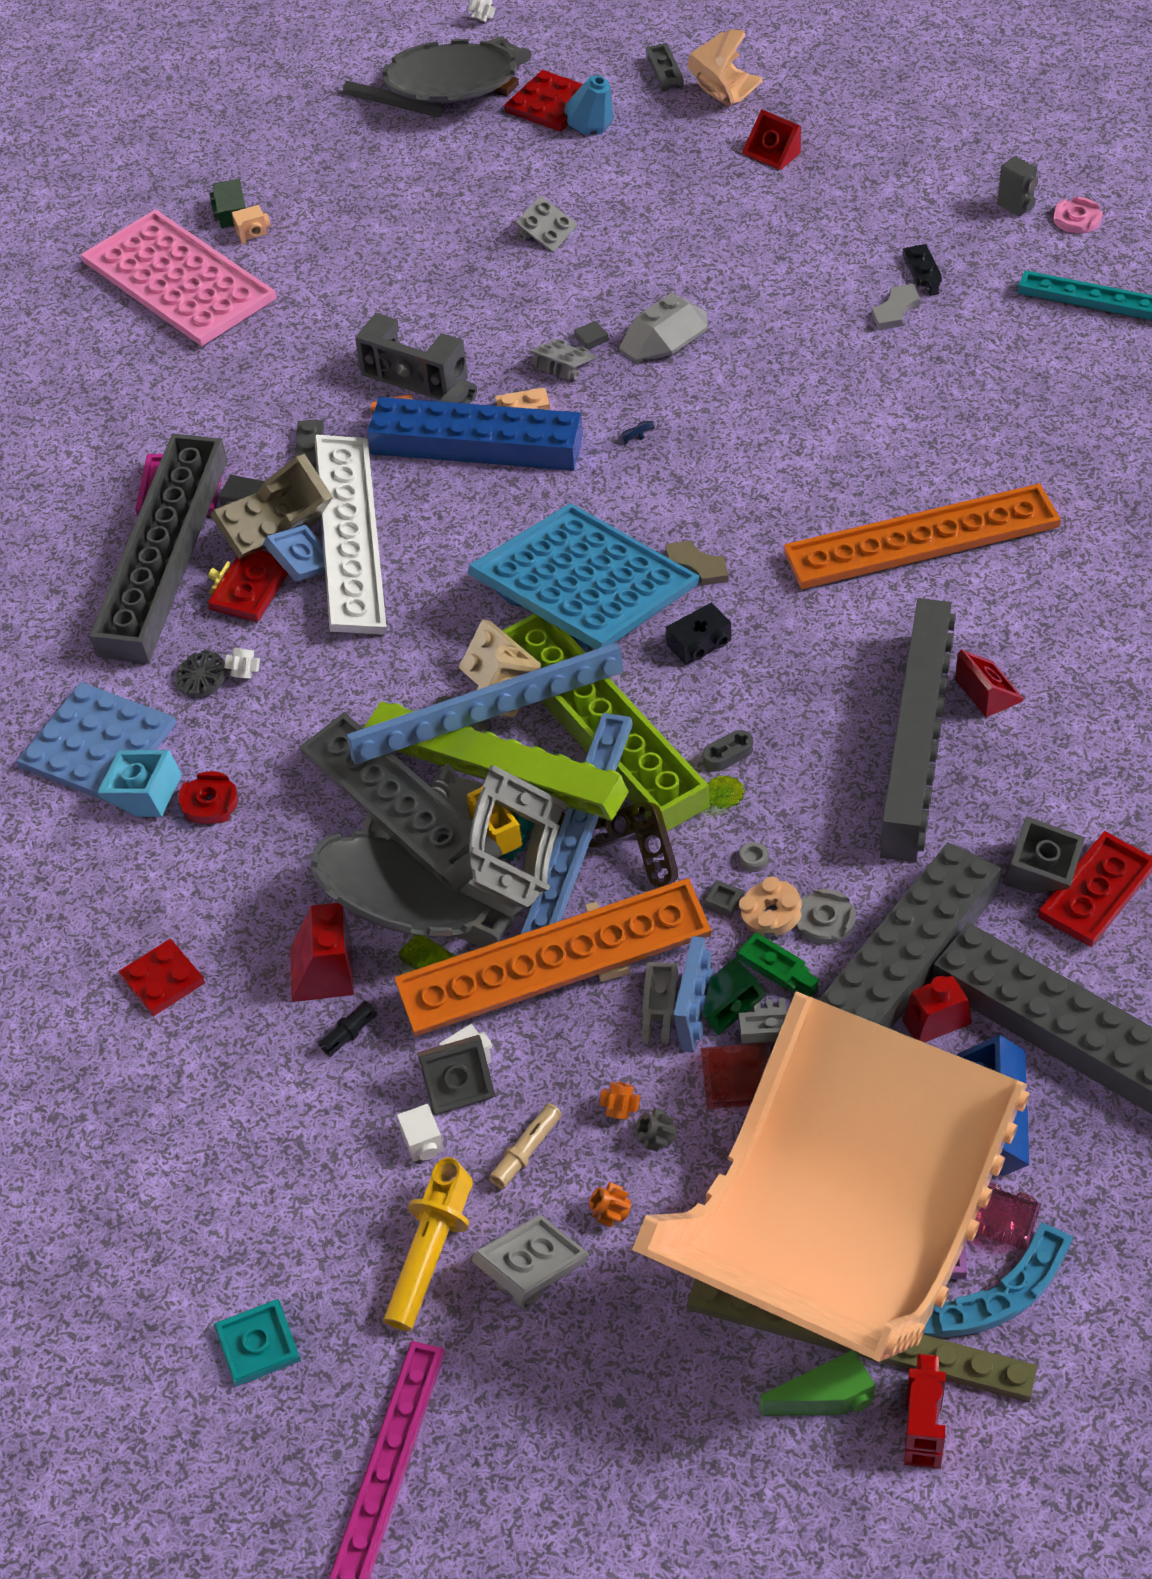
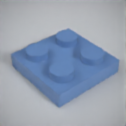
M306 525L266 536L263 545L295 582L325 572L323 544Z

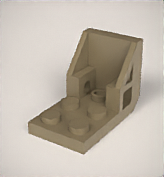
M302 454L295 457L264 481L257 493L214 509L211 517L238 559L265 549L266 547L263 545L266 536L302 525L311 528L316 524L333 497L307 456Z

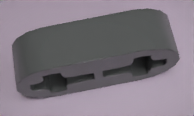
M462 379L440 401L470 404L476 397L477 386Z
M736 730L707 745L703 750L704 766L711 771H722L745 759L753 752L752 735L744 730Z

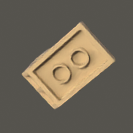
M482 619L458 668L478 685L477 690L540 669L541 663L490 620ZM520 708L499 716L515 717Z

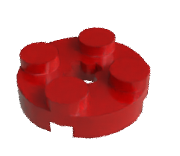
M216 771L197 774V779L190 783L187 780L182 785L178 795L179 804L186 820L198 824L226 822L230 818V814L236 809L239 799L235 784L229 780L227 775ZM210 794H212L214 797L212 800L209 801L202 800V798L205 799Z

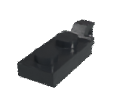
M927 245L903 248L902 256L916 285H925L930 296L938 295L942 277Z

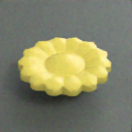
M229 561L226 562L221 572L214 568L210 570L207 577L215 582L208 594L211 595L216 590L230 566Z

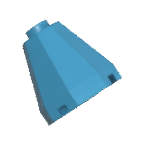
M600 75L590 76L566 103L564 113L568 116L567 123L569 126L584 135H590L591 131H597L596 134H602L611 125L614 117L611 89L607 79Z

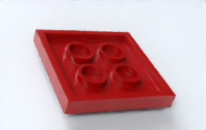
M541 70L504 104L505 112L562 132L568 126V116L564 113L565 105L583 84L567 77Z

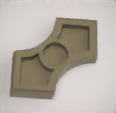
M692 540L665 544L667 558L699 575L701 586L729 582L724 556L705 554L694 546Z

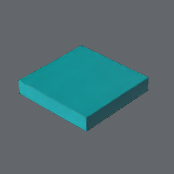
M279 1298L214 1323L235 1387L301 1362Z

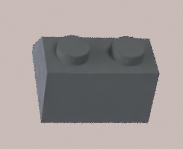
M1026 816L1017 835L1002 883L1031 894L1069 889L1085 837Z

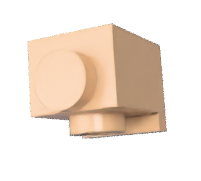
M259 205L232 212L235 231L241 244H245L248 239L268 234L267 228L271 227L267 213L263 214Z

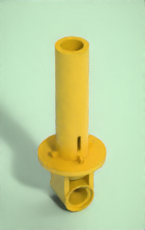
M446 1157L439 1160L433 1168L423 1199H413L408 1204V1211L420 1223L383 1318V1322L392 1328L406 1332L412 1331L448 1232H465L468 1230L469 1220L461 1213L468 1194L472 1189L473 1180L455 1158Z

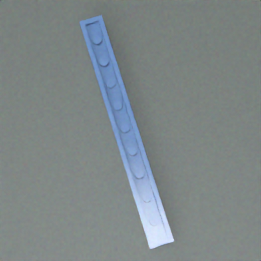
M613 643L347 734L351 759L356 765L622 673L621 648L617 643Z
M603 713L585 762L591 763L598 769L616 771L633 725L631 717ZM570 807L567 808L550 857L547 884L550 885L549 890L542 893L532 903L521 934L562 920L596 827L598 816Z

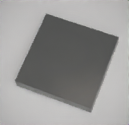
M480 1035L417 1052L433 1115L496 1097Z

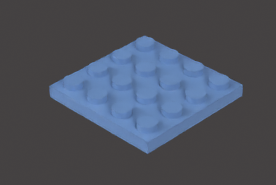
M80 682L19 757L17 764L21 769L106 801L99 797L97 792L118 751L156 750L177 723L174 716Z

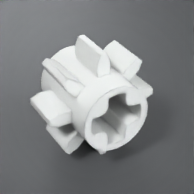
M470 0L467 10L472 12L471 18L486 23L487 18H493L496 10L495 7L491 6L493 1Z
M233 648V654H227L225 657L224 668L231 669L230 676L251 678L252 671H259L260 658H254V650Z

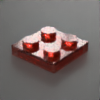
M765 1043L701 1048L707 1109L751 1106L754 1094L757 1091L767 1065Z

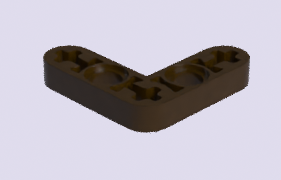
M639 802L618 810L612 821L601 817L598 818L595 829L603 830L606 828L607 833H601L596 836V839H591L588 847H603L636 835L650 883L654 886L662 887L676 882L678 868L663 815L658 805L652 802ZM645 811H651V816L647 820L635 821L634 817L644 815ZM620 816L626 820L627 824L625 831L622 833H618L615 829V821ZM653 836H657L661 841L660 849L656 853L650 851L648 845L649 840ZM664 856V860H659V862L653 861V858H661ZM662 869H667L668 874L664 875V878H659L658 873Z

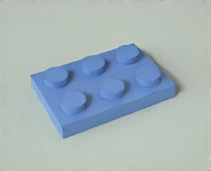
M692 936L673 1015L681 1050L694 1052L696 1041L702 1039V1013L710 979L715 974V970L710 968L711 951L707 950L704 937Z

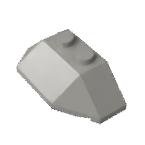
M671 292L635 317L619 347V352L636 363L643 362L644 359L670 356L707 331V311L694 302Z

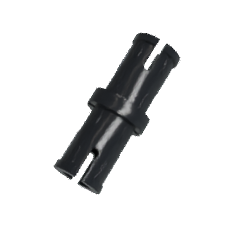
M363 1001L346 1018L341 1017L337 1021V1026L318 1041V1045L322 1047L321 1050L329 1057H332L350 1039L355 1040L359 1036L358 1032L372 1019L377 1017V1012L373 1011L374 1007L367 1001Z

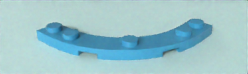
M1041 1222L1022 1260L1007 1276L1001 1279L1000 1284L986 1292L982 1290L970 1295L957 1297L954 1301H947L942 1308L936 1306L925 1325L923 1335L931 1337L964 1336L997 1327L1015 1318L1028 1309L1049 1287L1062 1265L1074 1236Z

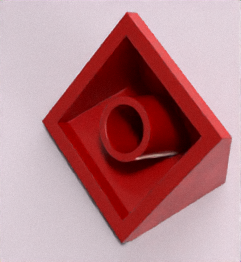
M761 109L742 154L782 170L801 153V126Z
M962 649L958 652L955 680L985 717L1003 711L1024 700L993 661Z

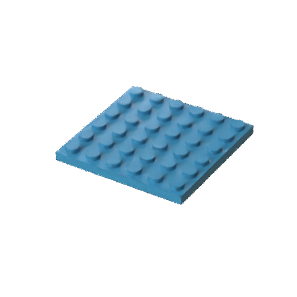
M572 503L567 504L469 565L468 574L481 583L498 591L503 596L508 597L595 650L613 644L698 585L700 577Z

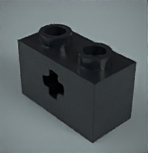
M712 602L666 626V645L685 665L694 660L702 659L707 653L717 648H722L731 641V622Z

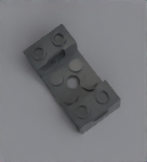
M375 313L355 337L361 375L437 400H440L460 380H467L468 378L464 340L441 333L425 352L400 344L397 334L399 332L398 320L379 313Z

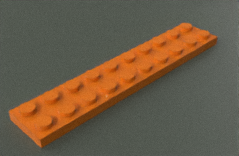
M1038 483L784 544V554L802 590L1059 528L1061 518L1042 485Z
M689 878L404 973L394 977L412 1031L414 1036L417 1037L689 944L692 936L709 937L712 930Z

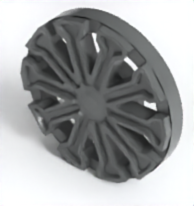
M203 650L198 654L196 652L191 654L177 669V686L184 695L190 698H202L214 693L226 679L227 668H224L225 661L216 652Z

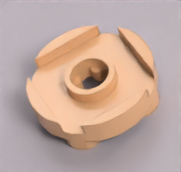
M777 877L765 878L762 883L752 887L739 901L741 916L747 929L752 933L757 932L764 937V933H774L775 936L790 931L796 926L802 915L800 911L802 900L797 889L788 882L779 881ZM776 905L777 909L775 911L769 909L765 912L768 906Z

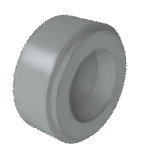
M752 842L741 847L739 850V864L744 870L759 872L767 867L769 852L764 845Z

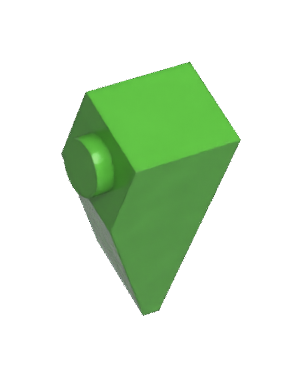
M851 1350L761 1394L760 1411L763 1416L844 1415L852 1410L857 1413L871 1405L875 1395V1383L856 1352Z

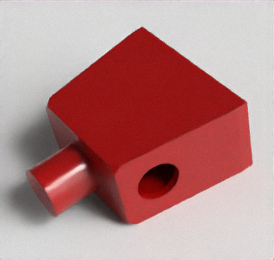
M937 976L932 980V983L915 989L911 993L902 1020L912 1038L924 1043L972 1024L968 999L953 976Z

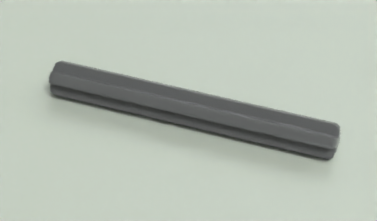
M346 81L342 87L343 93L435 117H441L444 113V105L441 103L413 100L392 91L351 81Z

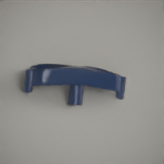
M653 421L640 422L636 427L622 432L625 444H628V440L636 435H639L640 440L644 439L643 431L649 428L655 429Z

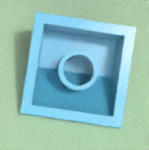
M119 750L97 794L102 799L136 817H162L182 773L169 750Z

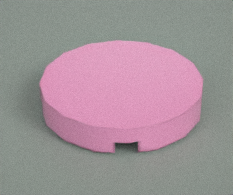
M1073 197V200L1067 201V199L1061 200L1053 210L1054 223L1058 228L1070 233L1079 234L1093 231L1100 225L1102 220V210H1099V205L1088 198Z

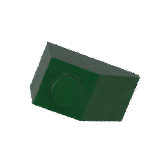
M734 958L711 977L702 1015L713 1031L720 1035L739 1019V1013L748 1012L767 995L756 978Z

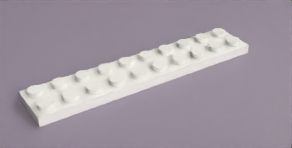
M316 435L317 473L333 497L321 515L330 632L385 635L386 617L368 438Z

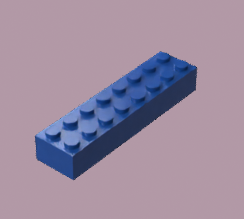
M378 397L367 434L372 455L574 471L583 437L581 412Z

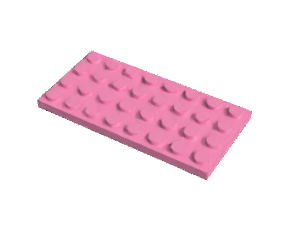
M156 209L81 254L82 261L201 347L277 299L274 289Z

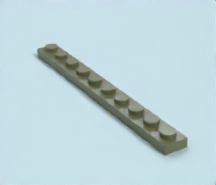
M694 1280L687 1302V1310L844 1353L852 1350L702 1281ZM927 1335L922 1336L918 1346L913 1345L912 1348H908L904 1352L880 1361L881 1363L909 1370V1368L916 1369L917 1354L939 1356L938 1371L946 1372V1380L1029 1403L1038 1367L1036 1364ZM856 1352V1354H857L859 1357H863V1358H866V1359L874 1360V1359H872V1358H870V1357H867V1356H865V1355H863V1354H861V1353H859V1352Z

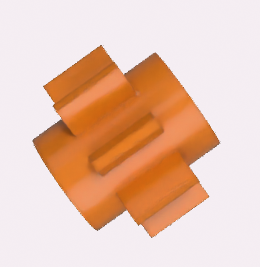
M613 1081L610 1082L609 1089L604 1088L601 1090L599 1106L606 1107V1116L617 1119H629L630 1112L636 1113L638 1111L641 1095L633 1094L634 1085Z
M612 1182L608 1183L606 1189L602 1187L596 1188L589 1200V1208L593 1211L592 1217L596 1218L598 1223L608 1227H612L614 1220L623 1222L631 1209V1201L627 1198L629 1193L624 1191L623 1187Z

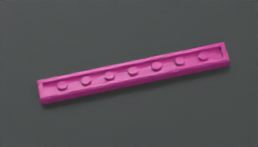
M415 1341L410 1342L329 1579H370L445 1355L444 1348Z

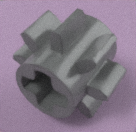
M657 1108L653 1109L652 1115L644 1113L636 1123L635 1131L639 1137L637 1141L644 1144V1148L658 1152L660 1145L667 1148L676 1136V1126L673 1123L674 1118L668 1116L667 1112Z

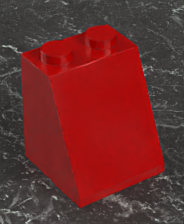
M338 902L311 905L290 947L292 1002L354 995L352 943L344 907Z

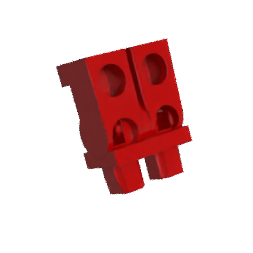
M917 1354L916 1369L909 1368L905 1407H908L904 1465L941 1469L946 1425H939L938 1421L943 1403L946 1372L938 1371L939 1356Z

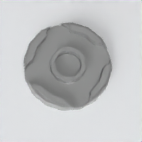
M830 889L815 890L814 894L809 896L806 894L801 898L802 907L800 911L802 915L796 927L806 939L817 944L830 945L841 942L850 936L855 928L856 909L845 894Z

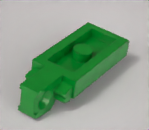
M757 932L736 952L737 960L786 990L794 992L797 989L800 993L813 997L819 991V979L811 975V970L805 966V961Z

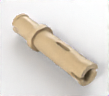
M547 1103L514 1146H509L505 1150V1157L489 1175L490 1181L495 1186L505 1189L520 1169H525L529 1164V1157L562 1117L560 1109L555 1105Z

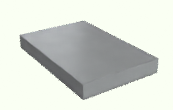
M539 1214L475 1251L471 1261L516 1299L523 1302L585 1264L589 1253Z

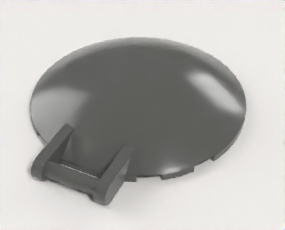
M502 36L489 41L481 40L480 44L469 43V39H451V44L438 45L437 41L411 47L392 57V63L385 64L383 68V82L394 93L413 100L428 103L463 102L488 94L507 83L515 75L517 66L530 60L531 51L525 47L519 48L509 43Z
M352 831L351 836L342 837V835L336 833L322 839L313 850L310 860L311 871L322 889L352 913L378 926L397 932L421 936L453 935L482 948L501 941L500 936L505 929L511 927L515 920L514 915L510 917L460 892V890L453 893L392 838L387 840L386 838L375 837L374 831ZM483 922H486L493 926L490 929L486 926H483L482 924Z

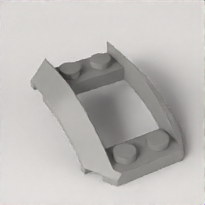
M491 765L475 808L470 833L469 855L474 885L519 907H529L537 900V897L548 891L550 885L547 884L550 857L560 827L558 822L562 810L567 807V803ZM494 803L535 823L527 848L524 872L484 852L487 827Z

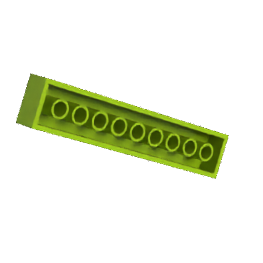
M535 613L502 630L540 662V668L586 653L567 632L547 622ZM609 677L541 700L587 753L603 713L631 717L633 725L616 772L623 777V781L629 791L626 797L633 805L639 802H652L659 806L667 831L709 808V785ZM645 811L643 816L647 819L651 816V811Z

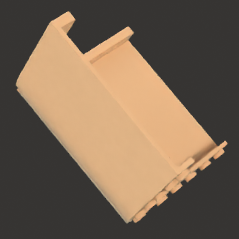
M795 992L744 1124L728 1156V1160L733 1163L726 1176L719 1173L706 1193L705 1205L698 1203L691 1210L684 1213L646 1215L632 1250L878 1362L904 1352L908 1348H912L913 1345L918 1346L924 1334L925 1325L935 1307L942 1308L947 1299L949 1288L946 1285L967 1239L973 1241L978 1231L980 1222L975 1220L980 1207L985 1209L990 1200L992 1189L988 1188L992 1175L998 1176L1004 1164L1005 1157L1000 1156L1004 1144H1011L1018 1125L1014 1124L1013 1121L1018 1110L1023 1112L1027 1105L1030 1093L1025 1090L1028 1084L805 994Z

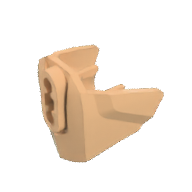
M730 29L726 32H721L690 53L687 68L697 78L701 88L729 107L736 102H741L762 82L760 76L750 75L745 71L739 70L732 63V61L740 56L736 49L745 37L744 30Z

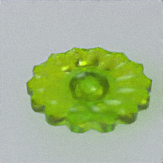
M719 775L717 778H711L710 782L707 783L709 785V802L711 806H717L719 809L724 807L730 809L732 806H737L744 798L745 790L743 789V783L739 782L738 778H732L730 775Z

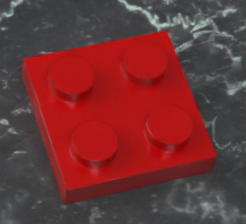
M171 938L119 970L122 980L153 1017L205 984L204 977Z

